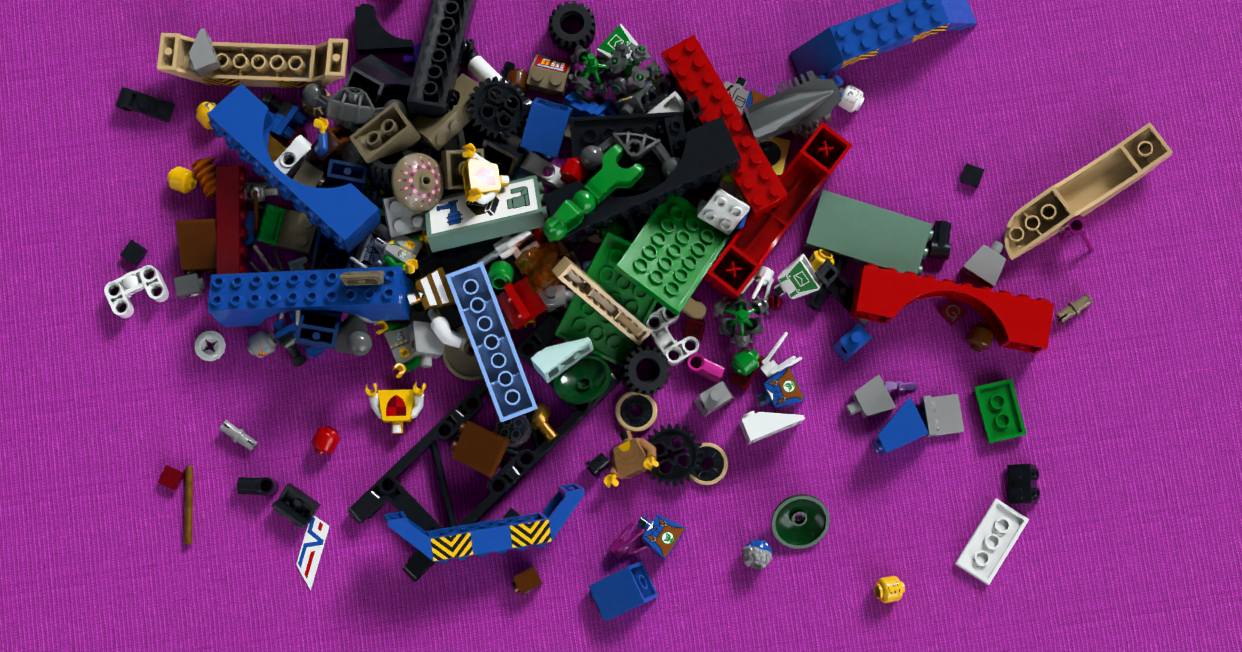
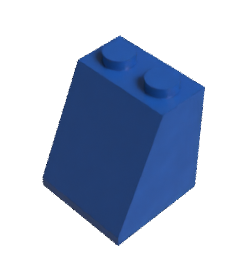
M536 97L531 104L520 147H523L524 151L529 153H535V151L543 153L542 156L549 159L557 158L573 108Z
M912 398L906 400L872 439L874 442L872 447L876 454L879 453L880 456H883L928 434Z
M642 561L589 585L590 595L596 601L599 614L604 618L605 622L659 597Z

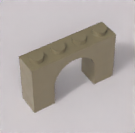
M462 73L457 78L454 93L459 101L449 113L439 118L417 115L411 120V123L422 138L420 139L439 151L471 121L469 117L473 114L467 112V110L472 108V106L467 104V102L473 100L469 94L475 93L473 88L479 87L478 82Z

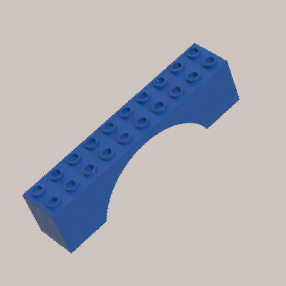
M242 83L207 113L210 120L208 123L213 128L212 132L219 139L222 137L226 141L225 144L232 151L236 150L240 153L239 157L245 163L249 162L253 165L252 169L259 176L261 174L267 178L266 182L272 188H278L280 190L279 194L286 201L288 199L294 203L293 207L299 213L304 212L307 215V220L313 226L317 224L321 228V233L326 238L331 237L335 241V246L340 251L345 250L349 254L382 223L379 208L351 183L335 188H316L296 182L281 172L271 160L268 152L269 135L273 126L269 108Z
M401 266L213 274L210 281L208 312L223 327L261 326V323L270 316L295 310L338 311L358 315L371 321L410 320L411 306L407 295L412 293V282ZM348 271H384V284L345 286L339 278L341 274Z

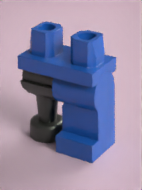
M576 90L572 91L564 99L563 105L573 108L570 117L619 115V111L612 107L613 101L611 99L605 100L602 96L593 99L586 96V93Z
M268 91L263 96L261 102L267 107L272 106L277 110L275 115L270 112L273 121L270 133L283 141L285 139L290 141L296 132L292 129L294 125L298 124L304 127L308 122V118L301 112L299 107L287 101L282 103L276 100L275 94Z
M295 310L289 314L293 322L292 324L286 326L284 320L280 319L274 322L273 325L276 331L274 333L276 338L294 358L291 362L294 368L305 364L308 359L304 354L300 355L297 348L299 344L295 343L298 326L296 324ZM303 345L311 359L327 351L326 348Z

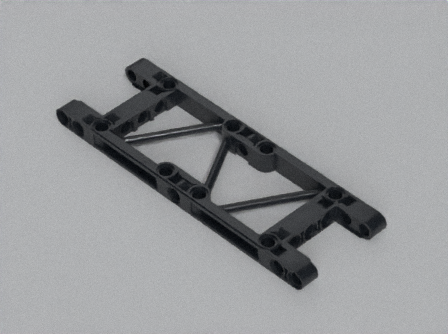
M553 312L515 348L520 363L523 359L534 369L531 358L538 351L549 347L558 338V336L554 335V332L562 317L557 312ZM528 346L534 349L531 355L523 353L524 349ZM609 367L611 381L608 388L598 398L587 402L588 406L585 410H579L577 404L567 403L574 412L555 430L558 436L551 442H548L546 439L541 443L538 430L534 429L531 424L533 411L526 413L535 450L522 449L519 451L507 448L504 455L513 458L489 481L488 488L491 493L457 525L437 440L440 439L444 442L458 441L460 437L458 431L462 423L466 424L468 420H473L482 411L483 402L481 398L489 391L485 379H483L348 509L347 513L360 525L366 519H370L381 507L390 501L399 512L404 511L409 520L425 531L443 528L397 480L430 448L449 527L477 523L622 380ZM553 379L548 384L553 388L554 392L556 393L554 389ZM477 400L478 406L475 409L468 408L469 401ZM449 427L450 433L447 436H441V428ZM526 454L532 457V461L529 464L521 462L522 457ZM390 480L393 482V488L386 491L384 484ZM500 481L504 484V488L502 491L496 492L493 486L496 482ZM417 550L407 560V564L402 570L413 582H416L437 561L433 562L421 551Z

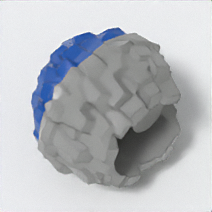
M755 539L750 541L748 544H745L741 552L744 564L756 570L765 568L772 560V550L766 540Z

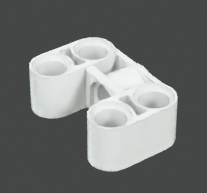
M302 135L297 136L274 164L281 172L291 178L304 161L310 164L313 163L310 158L314 153L311 149L312 144ZM289 158H294V162L291 165H286V161Z
M528 152L519 167L533 176L537 175V179L550 185L553 191L567 185L560 179L559 171L561 168L544 160L536 153ZM545 170H551L553 174L549 177H546L543 175V172Z
M146 265L107 283L104 288L112 311L125 319L131 317L134 313V307L130 300L132 294L145 289L149 297L157 302H164L169 297V291L161 273L151 265ZM154 271L153 278L147 279L148 273ZM118 287V294L112 296L113 289ZM161 288L162 293L159 296H155V291ZM126 304V310L120 313V307Z
M663 306L651 313L646 322V327L652 331L650 335L657 349L663 352V356H667L668 360L666 362L671 366H676L687 360L692 354L697 353L699 342L693 336L686 337L679 342L674 340L668 326L678 320L679 314L669 318L665 314L668 309ZM656 319L660 324L658 327L653 328L649 325V321ZM692 342L696 348L689 351L685 348V344ZM673 351L677 352L679 354V358L677 360H671L668 356L669 353Z

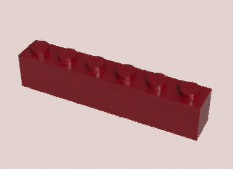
M240 165L216 166L217 274L248 273L247 266H245V258L248 255V250L245 246V239L248 236L247 228L245 227V220L248 215L245 208V201L247 200V190L245 189L247 171L245 167Z

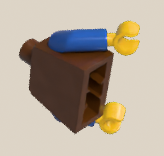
M322 117L315 119L313 125L319 128L320 131L318 132V139L311 146L314 152L310 156L311 160L315 164H319L321 161L324 162L336 156L351 142L349 137L352 133L350 130L342 127L340 124L327 129L328 120Z

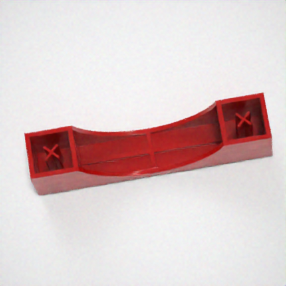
M822 122L779 177L788 193V200L755 219L750 214L745 221L744 227L737 231L708 269L702 280L720 294L726 296L729 301L736 299L795 218L853 145Z
M875 264L864 265L857 272L849 317L888 324L903 307L914 301L931 297L950 298L972 307L982 315L992 327L999 347L1038 354L1048 348L1054 303L1048 302L1049 300L1046 298H1037L1036 300L1031 299L1026 294H1018L1016 296L1011 295V292L1006 290L996 292L992 291L990 287L981 286L976 288L970 283L956 284L951 279H942L941 281L936 280L931 275L921 277L916 276V273L910 271L901 273L897 272L895 268L887 267L886 269H881Z

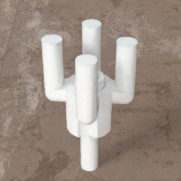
M532 230L520 232L513 237L511 235L502 236L503 239L493 244L496 250L478 260L477 263L483 262L485 266L499 256L504 260L512 254L519 260L538 249L540 245L536 240L523 249H519L522 243L535 236Z

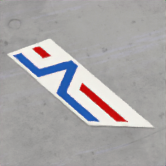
M316 516L313 517L307 526L296 563L310 591L330 527Z

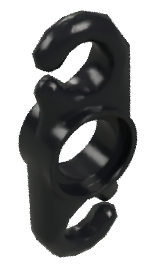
M664 75L651 85L648 92L644 93V100L647 105H656L668 96L671 88H675L676 83L672 75ZM658 86L662 89L661 95L658 92ZM649 93L652 95V101L649 99Z

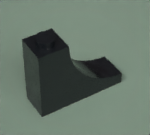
M370 4L355 6L356 50L359 55L414 53L413 40L395 37L379 24L374 6Z

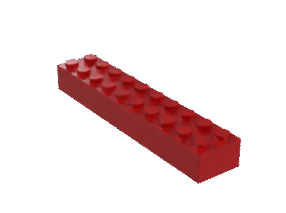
M695 35L661 52L662 61L670 75L673 76L684 99L688 101L693 96L698 97L703 112L698 117L700 126L723 117L741 157L739 170L729 174L744 202L750 206V212L754 219L787 201V191Z

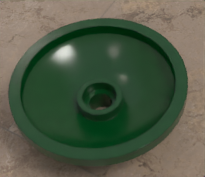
M586 355L554 378V389L559 398L567 403L583 404L590 402L602 395L608 388L611 381L610 368L603 359L597 356Z
M797 494L784 499L777 505L771 518V527L776 539L783 545L794 549H803L818 543L827 533L830 524L829 512L824 503L818 498L807 494Z

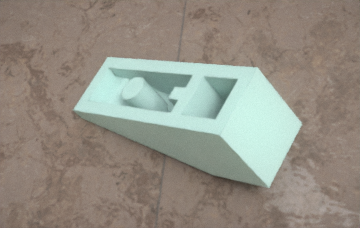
M587 337L546 347L542 351H538L531 358L534 369L549 383L593 351L594 348L591 339Z

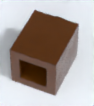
M534 566L512 577L514 582L511 583L515 592H520L521 595L543 584Z

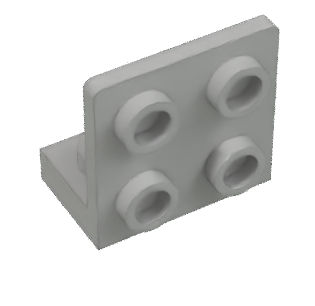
M958 394L931 397L930 395L919 399L923 422L928 431V434L925 435L926 437L964 432Z

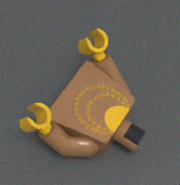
M630 430L621 432L619 435L622 444L613 449L611 469L609 475L603 480L604 484L608 488H610L611 483L614 486H618L617 478L629 479L644 471H652L653 467H658L656 447L644 438L633 439Z

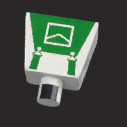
M620 24L597 48V55L600 58L604 57L610 60L613 56L611 53L615 51L614 47L618 43H625L626 46L630 44L637 46L639 44L624 26ZM631 53L626 54L629 64H633L634 60L631 57ZM638 62L637 66L640 67L643 62Z
M803 253L779 274L777 278L780 283L774 286V290L778 296L787 292L791 299H796L818 291L823 284L816 277L812 265Z

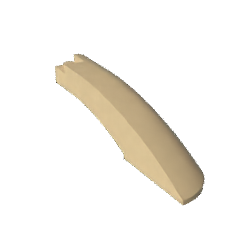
M1149 122L1121 143L1069 177L1051 186L1017 210L1010 218L1005 232V247L1010 259H1016L1064 230L1065 227L1069 226V222L1073 218H1077L1079 215L1084 217L1171 157L1173 151L1153 125Z

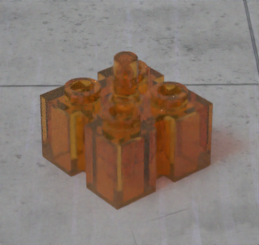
M555 241L544 242L538 249L536 247L527 249L515 261L522 275H528L529 279L526 282L534 294L545 290L550 284L555 286L562 283L552 271L561 261L559 256L561 250Z

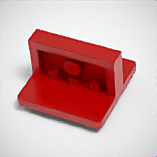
M528 277L523 278L516 284L508 283L504 286L506 291L496 297L514 329H519L548 309Z

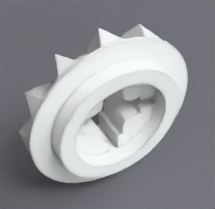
M215 331L203 332L195 342L196 354L204 361L213 362L216 359H220L222 354L225 353L226 343L224 337ZM206 340L210 343L215 342V345L213 346L215 352L211 351L210 349L206 350V348L208 347Z

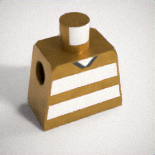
M443 267L416 281L417 291L407 295L410 306L422 302L424 310L456 304Z

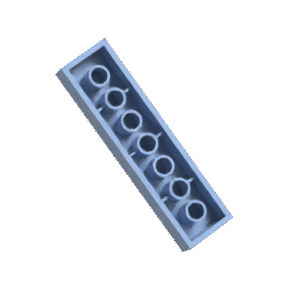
M483 262L445 275L500 421L504 422L538 409Z

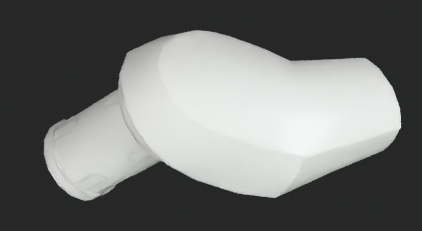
M435 308V310L429 309L428 316L431 320L430 326L432 331L442 343L460 348L463 335L451 329L447 319L441 316L438 308Z

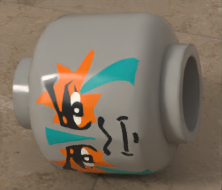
M262 330L249 337L247 348L251 355L263 358L273 353L278 343L272 332Z

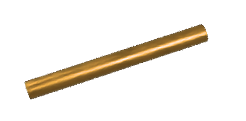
M185 466L184 544H192L193 466Z

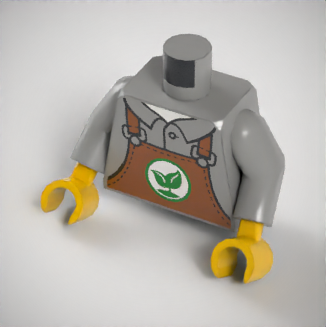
M565 285L539 286L536 289L548 308L541 314L565 313L574 295V292L569 291ZM535 318L528 322L533 323V328L536 327Z

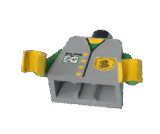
M426 229L423 230L422 235L419 233L391 237L389 241L378 236L374 247L384 251L379 260L386 267L401 266L406 275L407 273L413 274L415 269H418V262L415 258L423 245L422 241L424 240L425 243L429 244Z
M380 320L374 324V326L379 325L381 327V330H377L376 333L381 334L386 331L384 335L397 363L392 371L399 370L400 373L396 377L400 378L404 373L416 369L420 365L421 357L412 356L410 353L408 325L410 323L384 322Z

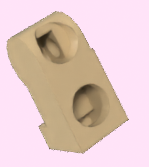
M690 297L681 311L692 319L702 320L706 314V307L702 302H696Z

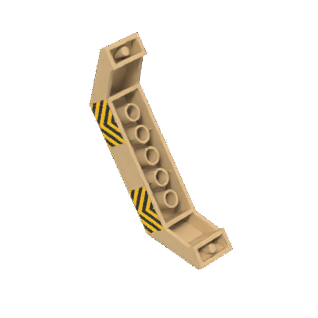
M161 33L157 70L207 85L239 86L242 83L244 86L305 88L311 83L326 86L345 78L348 39L329 38L328 41L318 45L212 42L221 68L200 76L196 71H192L188 62L191 60L189 51L195 41L194 38L183 36L180 33ZM293 73L297 76H305L309 73V78H296L292 76Z

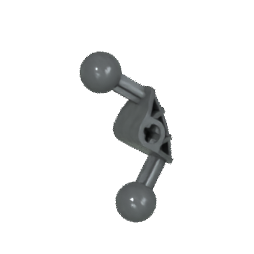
M317 83L308 84L302 92V98L306 105L313 108L321 106L325 109V115L347 129L363 127L393 102L405 114L407 112L404 103L398 99H390L383 107L374 108L368 94L357 87L341 88L330 98H327L324 87Z
M627 131V133L614 132L610 138L598 147L595 145L587 146L580 154L582 165L588 170H596L602 166L603 155L616 144L623 148L627 157L632 161H639L653 151L662 163L661 172L665 179L672 174L681 160L671 157L661 144L660 139L650 137L647 134L630 133V131ZM631 148H638V153L632 152Z
M349 314L343 322L341 321L335 349L340 353L364 356L372 348V339L369 336L365 322L356 315Z

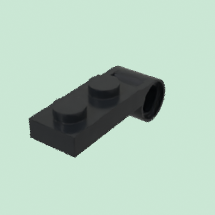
M121 87L115 104L120 109L135 111L167 123L170 122L175 108L173 103Z

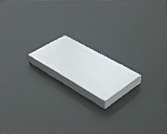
M995 498L954 564L984 584L989 585L1029 519Z

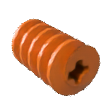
M213 157L202 158L191 164V167L194 168L193 172L197 174V180L200 181V186L204 187L203 193L207 194L206 199L208 200L216 198V171L214 172L218 165H211L215 160Z

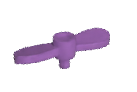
M884 382L887 390L899 389L903 391L906 389L913 391L918 388V385L914 382Z

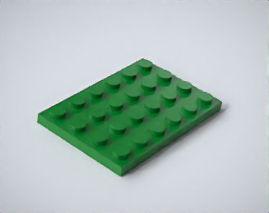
M675 196L668 198V202L657 206L614 269L677 316L732 234L727 235L698 218L697 208L683 197L675 198Z
M606 231L585 273L645 325L657 301L614 269L631 245V242ZM574 293L554 332V335L568 342L589 337L594 348L591 353L620 367L619 360H623V353H628V349L633 348L635 345L634 341L576 293Z

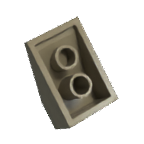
M393 102L349 138L368 164L406 150L422 137L402 109Z
M285 209L276 246L259 241L258 243L312 257L318 225L313 226L307 220V215L304 212L299 213L298 211Z

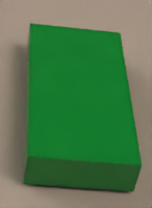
M265 204L256 241L276 246L285 209Z

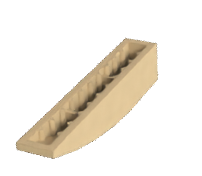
M566 256L552 269L558 279L638 346L652 333L638 318Z

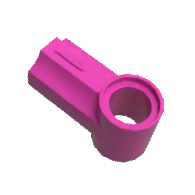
M692 354L686 361V368L689 372L696 373L718 384L725 368L703 358L700 354ZM697 359L700 362V367H692L690 361Z

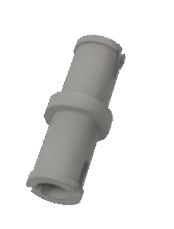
M225 420L223 422L224 425L222 424L219 430L230 436L233 442L240 443L250 452L253 451V447H256L258 441L244 433L245 430L242 428L238 429L228 420Z

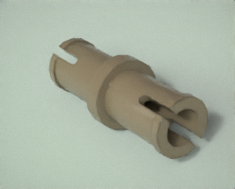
M1084 294L1075 302L1071 301L1067 307L1055 313V318L1059 317L1057 321L1063 324L1072 316L1079 315L1080 311L1092 305L1093 300H1088L1091 297L1088 294Z

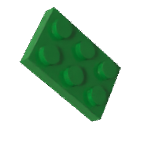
M1012 378L973 388L988 444L1027 435Z

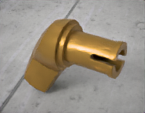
M538 403L536 404L538 409L533 410L531 424L534 429L540 430L548 442H551L558 436L548 423L551 410L546 405Z

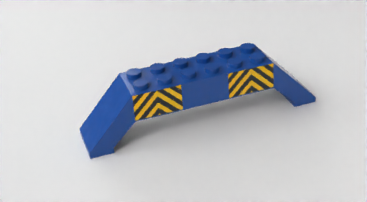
M903 0L833 25L792 51L790 55L799 77L803 74L806 81H808L806 75L808 71L812 70L817 77L826 74L831 75L848 65L945 30L961 31L977 25L968 0Z
M577 483L558 486V492L542 512L425 531L409 520L404 511L384 514V520L392 530L433 562L437 561L439 564L447 563L449 559L465 560L470 555L483 557L487 556L488 552L496 551L497 554L508 552V549L512 548L524 550L530 545H535V547L546 546V543L553 541L584 496L585 490Z

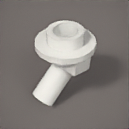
M252 186L250 190L253 200L254 191H257L258 202L265 201V196L278 195L277 188H258Z

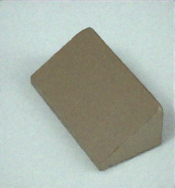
M348 271L341 274L339 278L345 286L384 284V271Z

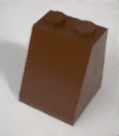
M216 220L176 221L181 270L187 275L194 273L199 275V273L205 272L208 275L217 274Z
M468 420L466 424L462 423L458 434H460L458 442L454 440L450 451L453 452L451 457L493 478L511 439Z

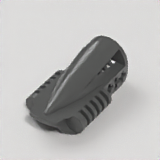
M811 70L806 72L808 81L801 74V84L797 77H794L796 86L793 87L789 79L787 80L789 89L782 82L780 83L782 92H780L778 85H775L774 88L777 94L744 107V113L758 144L792 130L794 137L798 136L795 129L797 127L800 133L803 134L802 125H805L807 132L811 131L808 123L811 122L813 129L817 128L815 120L817 119L820 125L822 123L821 117H824L826 123L832 122L831 113L833 107L841 102L840 92L834 80H822L814 75Z

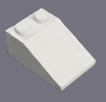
M751 411L743 415L739 425L749 445L803 422L805 417L804 415L755 413Z

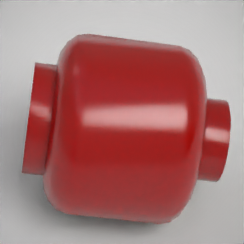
M576 157V159L568 158L559 171L560 179L567 185L577 180L582 183L588 174V169L582 165L579 157Z
M328 425L319 427L311 440L312 445L315 447L314 451L321 455L333 453L340 442L339 432Z

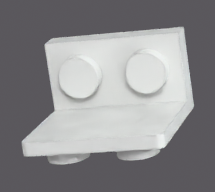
M718 188L708 201L702 199L699 202L697 217L729 235L750 210V206Z

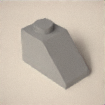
M204 28L200 29L189 51L191 60L188 62L192 71H196L202 76L221 68L209 34Z

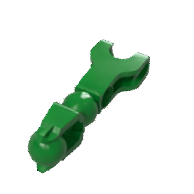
M618 144L611 147L603 155L602 169L584 186V190L576 192L572 200H565L556 213L545 221L543 232L550 242L563 239L569 231L581 224L585 214L591 213L596 204L598 205L615 189L631 188L643 176L645 168L640 164H635L628 169L619 167L617 163L623 155V148Z

